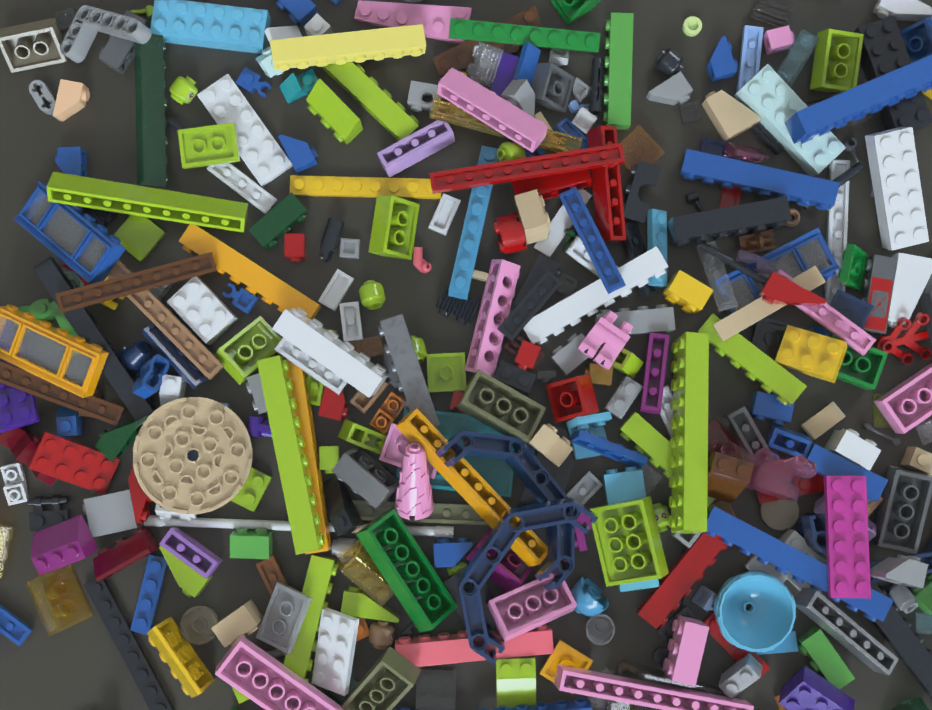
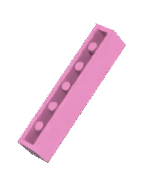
M451 68L439 81L438 95L533 153L545 139L548 129L546 124L532 117L526 111L514 106L510 101L496 95L495 92L483 87L477 81L465 76L462 72Z

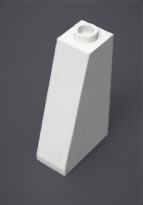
M904 253L892 255L893 258L898 259L888 327L894 328L901 317L910 319L932 274L931 258Z

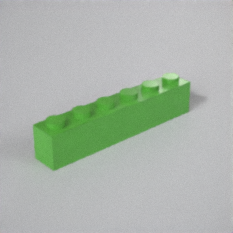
M611 12L609 19H606L605 31H608V38H605V49H608V56L604 58V68H607V74H604V86H607V93H604L603 98L606 112L603 111L602 121L606 123V126H615L617 130H628L631 125L634 13Z

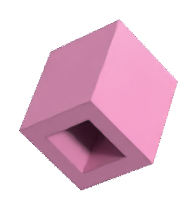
M789 25L765 32L763 43L767 55L789 50L794 44V33L790 31Z

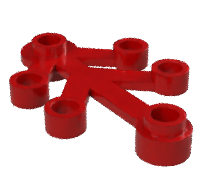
M919 312L912 324L906 317L899 318L896 326L888 336L883 335L877 339L876 349L886 353L891 352L899 357L900 361L904 364H910L913 361V355L907 351L903 352L896 347L904 344L915 351L922 359H929L932 354L931 350L915 343V341L929 338L928 331L915 332L921 325H926L930 317L924 312ZM902 330H906L902 337L897 338Z

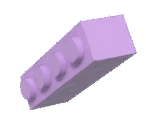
M442 117L378 152L377 155L390 178L454 143L455 138L448 122Z

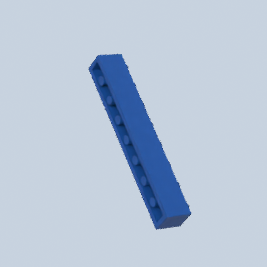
M690 149L686 150L680 176H684L683 178L686 180L694 181L698 179L708 185L716 183L726 189L734 187L740 189L741 192L759 193V196L766 198L770 196L778 198L787 196L788 202L790 200L796 201L801 206L814 205L819 210H828L835 205L840 185L839 182Z

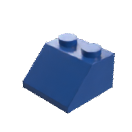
M924 18L900 31L911 63L932 55V18Z

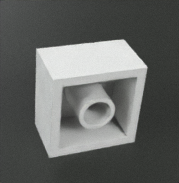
M852 429L834 430L824 448L870 471L881 452L876 447L877 444L869 439L863 440L859 437L860 434Z

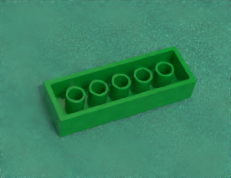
M395 508L383 512L356 533L419 632L432 630L458 607Z

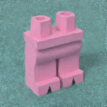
M611 310L599 318L577 347L579 351L591 359L603 343L604 345L593 361L606 370L610 369L616 357L629 340V334L633 328L626 321L621 324L619 329L614 326L613 323L618 316Z

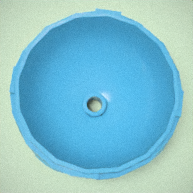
M751 570L735 575L723 584L715 598L714 614L721 634L729 643L750 652L764 653L774 650L791 633L796 618V603L787 586L775 576L764 571ZM747 604H751L750 610H746Z

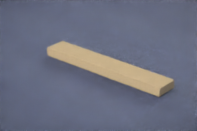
M816 265L790 280L809 291L826 282ZM762 297L712 326L723 342L785 305L775 303L771 305L764 302Z

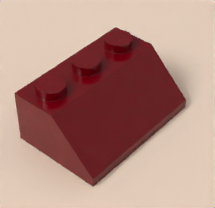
M141 527L131 533L132 537L127 540L123 537L114 542L116 546L111 549L105 547L97 552L98 556L93 558L97 582L111 577L160 549L150 528L143 530Z

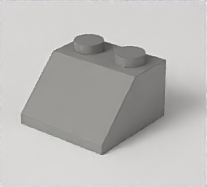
M897 555V558L888 557L870 568V576L902 586L923 588L928 564L920 562L921 558Z

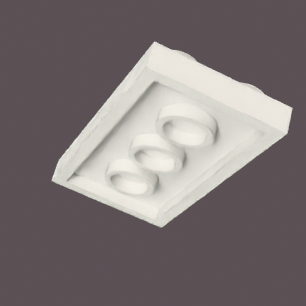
M327 607L322 609L312 684L343 696L349 693L359 625L358 618Z

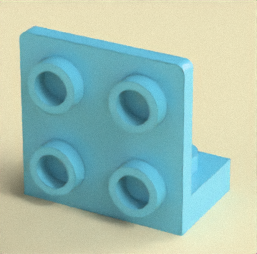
M604 412L580 416L566 422L570 438L571 434L580 429L588 430L597 437L607 438L604 426L606 425L605 422L612 419L611 413ZM572 443L576 460L601 455Z

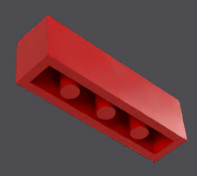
M587 169L511 181L514 195L537 189L538 195H542L545 201L558 197L559 194L575 186L577 190L591 187V177Z

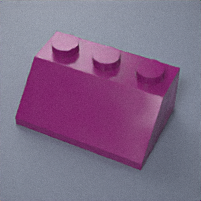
M82 514L33 534L31 560L39 576L85 559L98 550Z
M491 527L488 528L466 556L468 561L471 562L493 531ZM509 548L489 578L504 591L510 592L523 584L534 566L528 567ZM490 549L486 554L494 556L497 551Z

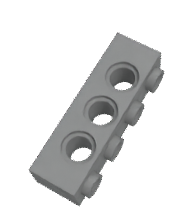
M411 80L407 105L412 111H429L430 114L436 116L446 114L449 118L453 119L462 117L470 122H477L479 120L453 103L449 106L442 105L441 102L445 98L437 94L438 85ZM431 96L433 100L426 103L423 101V98Z

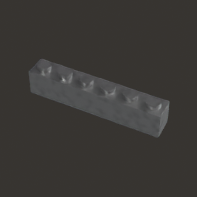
M403 313L380 320L381 325L378 326L381 337L385 336L387 344H384L387 356H392L393 362L390 365L393 373L398 374L399 381L396 382L399 391H404L406 399H403L406 411L410 410L411 412L417 408L434 427L440 426Z
M802 587L795 599L798 609L873 671L885 675L891 674L899 660L894 654L819 591Z

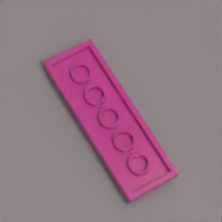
M824 476L828 597L871 598L866 476Z

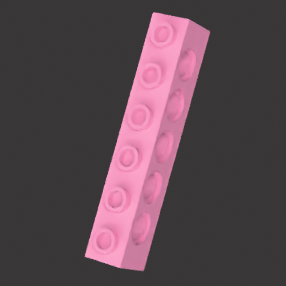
M503 259L491 260L465 371L475 373L479 369L494 377L504 337L497 328L511 312L510 308L515 296V287L520 275V265Z

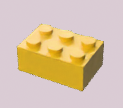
M787 325L775 362L783 368L835 383L848 346L845 341Z

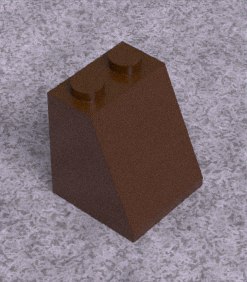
M718 452L708 453L707 496L732 503L749 484L754 463Z

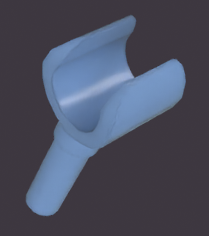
M573 100L568 105L570 112L573 114L577 113L582 107L590 108V104L579 105L578 100Z

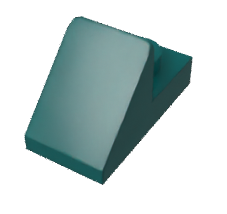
M313 69L296 77L292 73L279 87L289 104L309 94L318 79Z

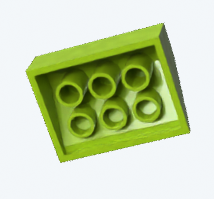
M651 496L590 509L598 517L595 523L591 522L606 587L661 579L669 574Z

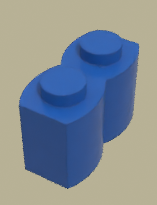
M159 354L147 360L141 367L140 377L134 382L133 393L143 399L156 393L162 385V376L169 369V360Z

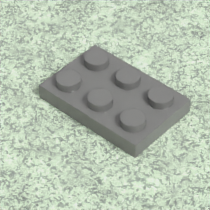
M277 582L256 638L286 654L292 653L312 597L282 582Z

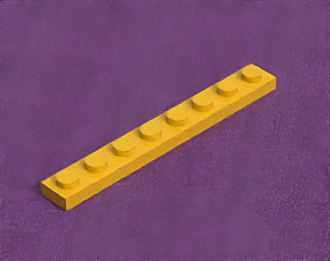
M290 175V193L292 192L294 196L377 198V196L393 195L408 199H441V193H432L430 179Z

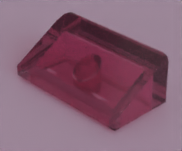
M727 142L725 153L727 157L755 163L769 159V156L759 148Z

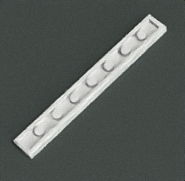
M833 160L829 164L828 180L832 181L850 168V160ZM849 181L839 187L835 205L827 210L826 244L840 269L843 265V251L846 250ZM825 260V268H827L829 265ZM840 269L835 271V276L827 280L825 279L824 299L827 300V304L831 303L838 289L845 292V285L839 282Z

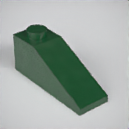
M146 415L127 422L109 431H103L98 436L99 441L95 447L109 461L113 462L126 452L148 416Z

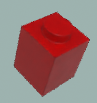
M285 234L284 257L290 259V262L299 263L301 259H306V236L304 234Z
M523 340L514 360V363L517 364L516 367L525 371L528 369L532 370L541 347Z

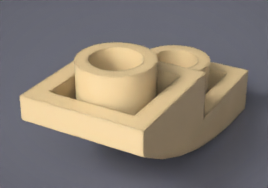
M833 401L802 424L801 427L814 441L846 416Z

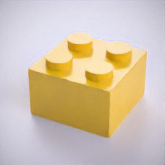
M679 270L671 277L667 284L668 286H666L661 295L665 296L664 299L673 305L675 303L680 305L682 311L688 314H695L703 309L713 289Z

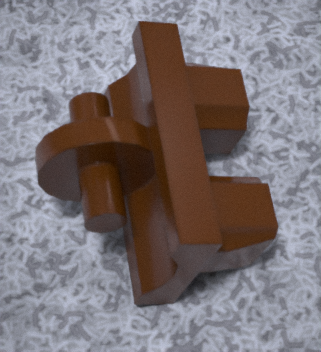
M773 229L738 237L742 256L777 248Z

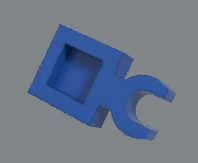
M244 67L235 82L237 86L251 94L257 90L263 98H266L267 95L262 92V89L267 87L271 90L272 88L268 82H260L262 77Z
M228 283V286L232 288V293L222 292L223 296L229 299L234 298L231 304L249 315L259 298L243 288L238 292L236 286Z

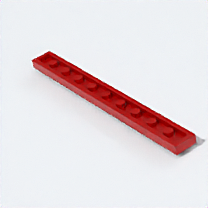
M622 143L432 172L429 175L432 193L435 194L625 163Z

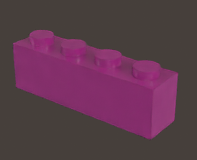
M650 333L648 337L640 412L659 414L661 412L669 335Z

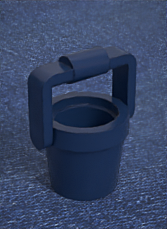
M138 340L129 349L125 346L118 353L124 366L138 372L134 376L137 379L140 377L142 365L149 359L153 350L147 342Z

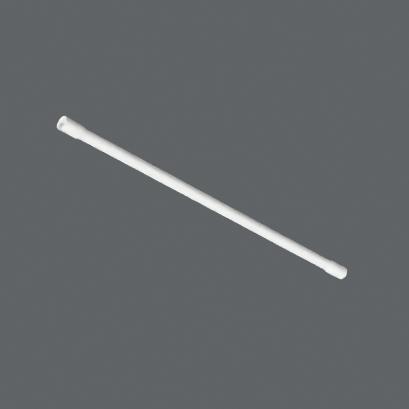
M149 515L148 520L144 521V526L152 527L178 526L230 529L244 527L247 529L266 528L267 530L291 531L289 521L196 517V519H191V522H182L177 517H171V520H163L158 515ZM329 523L330 532H335L332 523ZM364 524L363 526H361V527L358 528L357 530L353 531L352 533H357V532H359L361 529H363V528H364L366 525H368V524ZM406 525L411 535L453 538L454 526Z

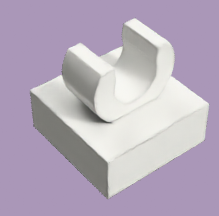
M582 107L571 123L587 134L597 120V115L591 114L588 111L589 108Z

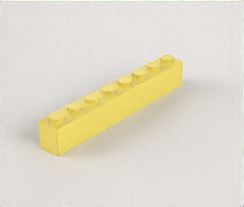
M423 24L270 40L274 70L286 71L289 68L305 69L315 65L318 67L334 63L343 65L352 61L361 63L370 59L376 61L389 57L398 59L407 55L416 57L425 54L426 40Z

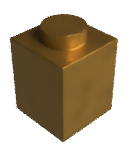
M590 363L588 368L585 367L584 375L590 374L592 384L610 386L612 383L613 366L606 370L599 364Z

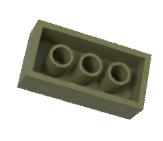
M479 369L473 374L456 406L460 411L502 435L520 438L525 444L530 442L546 410L544 406Z
M389 646L349 692L341 708L344 710H392L414 686L421 670Z

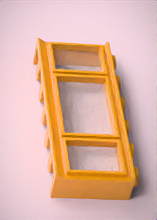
M14 305L0 306V359L82 398L93 396L109 354L102 350L103 347L97 344H89L85 342L86 339L80 336H72L65 329L52 327V323L48 321L37 320L35 315L31 313L20 312L18 307Z

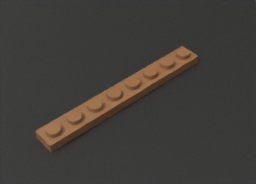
M118 259L107 277L112 279L131 274L132 272ZM150 290L127 295L208 379L211 380L224 367Z

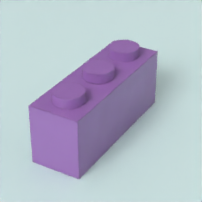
M177 526L170 528L159 543L160 546L206 579L213 575L223 561Z

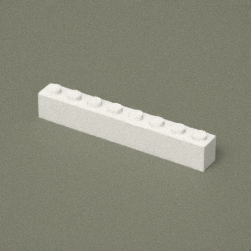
M656 246L618 268L626 286L608 294L601 279L534 316L523 329L531 343H537L539 346L548 341L547 337L551 334L557 336L564 332L565 326L569 324L574 326L580 323V318L586 314L590 317L599 312L597 308L604 305L606 308L615 302L614 298L620 295L622 298L632 293L631 289L638 285L641 288L648 284V279L654 275L656 278L667 273L665 269L668 268V265Z

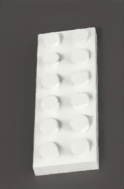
M226 74L197 94L217 124L232 122L236 124L239 155L262 187L293 166L229 74Z

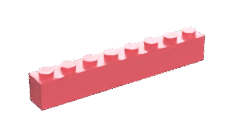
M544 624L504 642L505 649L501 654L498 652L499 648L492 644H488L486 647L490 652L493 650L497 652V659L554 654L552 629L550 625ZM497 628L496 631H489L490 633L501 639ZM466 630L459 631L457 634L442 632L438 636L422 634L418 638L402 636L395 640V651L416 667L486 660L470 648ZM477 636L474 638L475 642H481L483 640V637Z

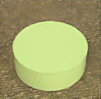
M696 16L686 18L682 25L683 32L690 37L698 35L702 29V22Z

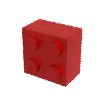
M590 374L546 385L555 423L599 412Z

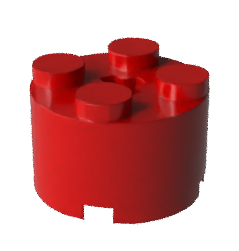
M518 212L495 217L496 221H492L494 231L500 237L497 240L501 253L504 252L505 255L528 249L527 245L523 244L527 241L522 221L516 218L520 216Z

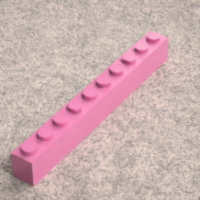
M559 664L554 685L560 691L661 710H754V706L743 699H730L727 696Z

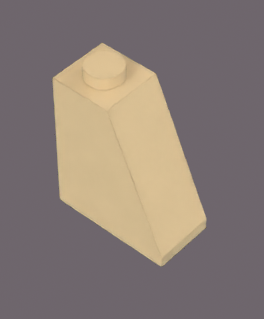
M723 90L717 93L715 91L710 92L705 96L706 99L702 103L703 108L724 143L755 126L761 120L759 115Z

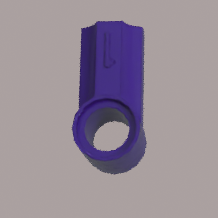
M249 416L247 426L249 436L272 437L269 420Z

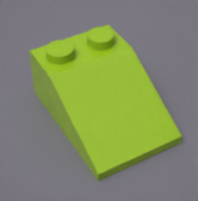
M259 316L217 350L215 357L224 365L225 370L237 383L241 385L247 380V377L252 376L258 370L257 360L273 357L277 353L274 349L282 338Z
M535 655L496 660L497 708L500 706L516 707L519 704H526L527 706L536 705Z

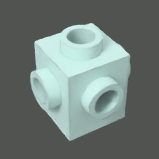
M270 46L262 51L263 54L256 58L264 73L270 78L284 72L274 70Z

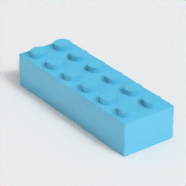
M154 0L150 30L152 32L151 36L156 42L263 54L262 51L268 47V39L264 31L270 28L271 16L268 10L185 0Z

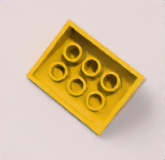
M172 617L167 618L147 632L150 644L154 647L156 646L159 650L161 660L164 663H168L171 668V674L175 679H179L182 684V690L186 695H190L191 698L196 697L215 681L191 644L181 635L180 628Z

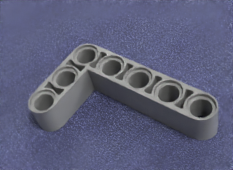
M83 5L79 8L60 46V52L72 61L80 63L85 59L98 31L140 44L148 42L152 32L135 18Z

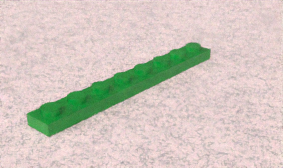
M450 18L448 38L523 45L529 42L535 47L598 53L601 33Z

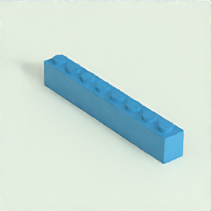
M482 145L477 165L498 162V149ZM493 184L473 187L471 190L448 296L468 299Z

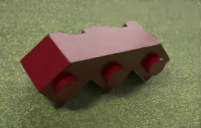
M25 426L0 433V444L10 449L17 461L29 466L41 438L34 435ZM32 470L37 479L50 486L57 480V478Z

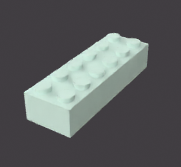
M769 64L764 66L734 94L743 105L760 116L761 120L759 123L777 139L778 143L780 142L784 146L786 152L809 176L813 177L819 174L846 148L831 131L820 137L816 135L812 137V140L804 144L801 141L793 143L785 122L796 112L808 106Z

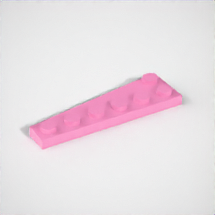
M358 0L354 20L384 28L423 24L425 37L459 45L465 40L448 38L450 18L470 20L472 8Z

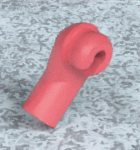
M414 247L413 265L420 272L428 273L431 271L432 265L423 259V248Z

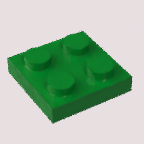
M847 244L846 250L843 251L842 255L843 265L839 270V282L854 291H861L868 254L855 244Z

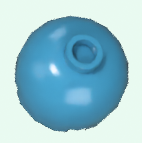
M581 577L572 587L571 594L577 604L574 611L578 614L581 613L592 617L606 610L609 602L607 597L602 598L600 594L603 591L589 578L584 580V577Z

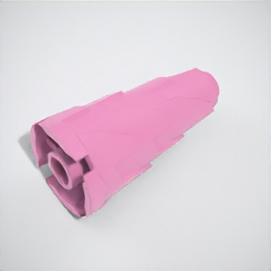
M411 443L405 449L402 471H400L399 486H397L394 508L400 517L408 520L409 516H415V520L424 519L432 514L434 508L426 452L419 443Z

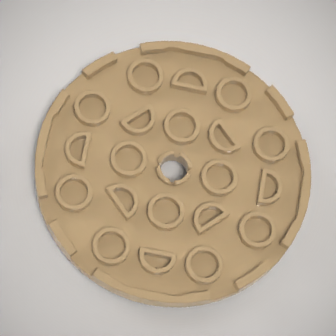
M203 397L176 399L156 409L143 423L133 446V468L137 481L143 491L159 506L179 514H203L227 504L245 485L253 461L251 438L241 419L227 406ZM191 450H196L199 454L196 461L188 459V453Z

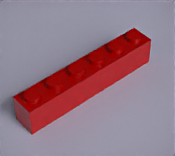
M601 125L587 132L589 148L618 143L615 126ZM620 164L591 169L596 227L605 244L626 240Z
M702 532L692 546L686 549L668 571L669 574L664 576L659 582V587H655L638 608L637 614L655 629L659 626L663 627L668 620V614L671 611L675 612L681 604L679 602L680 599L690 594L693 589L691 587L695 581L699 582L703 578L706 567L708 565L711 567L718 557L716 555L719 551H724L728 545L721 542L722 538L715 534L713 538Z

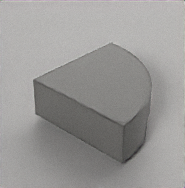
M576 77L572 91L575 100H578L579 104L589 94L591 87Z

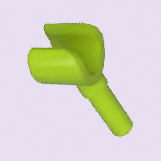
M148 5L145 9L131 10V12L136 15L146 14L148 19H152L153 6Z

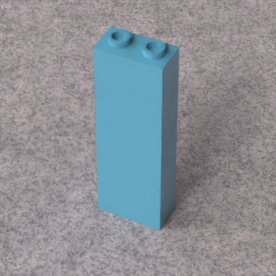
M637 466L625 467V471L618 472V469L606 470V474H602L606 505L646 497L643 471L637 469ZM654 579L617 586L620 592L659 587V581Z

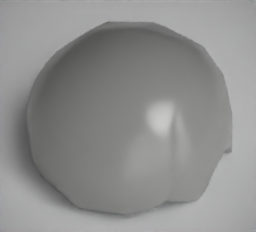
M601 613L590 617L586 624V636L593 644L604 645L613 639L615 624L610 616Z

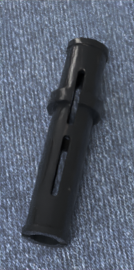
M600 57L593 58L589 112L593 115H600L602 113V99L604 98V92L602 91L604 59Z

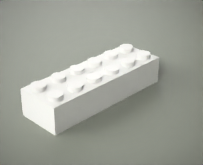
M898 127L865 135L882 248L896 250L929 242L913 128Z
M301 308L284 310L272 328L274 331L370 398L377 393L389 375L386 373V368L378 363L376 365L373 364L368 355L363 352L360 354L354 350L355 347L351 343L339 340L338 334L332 330L327 331L322 328L323 324L321 322L308 318L306 316L307 313Z

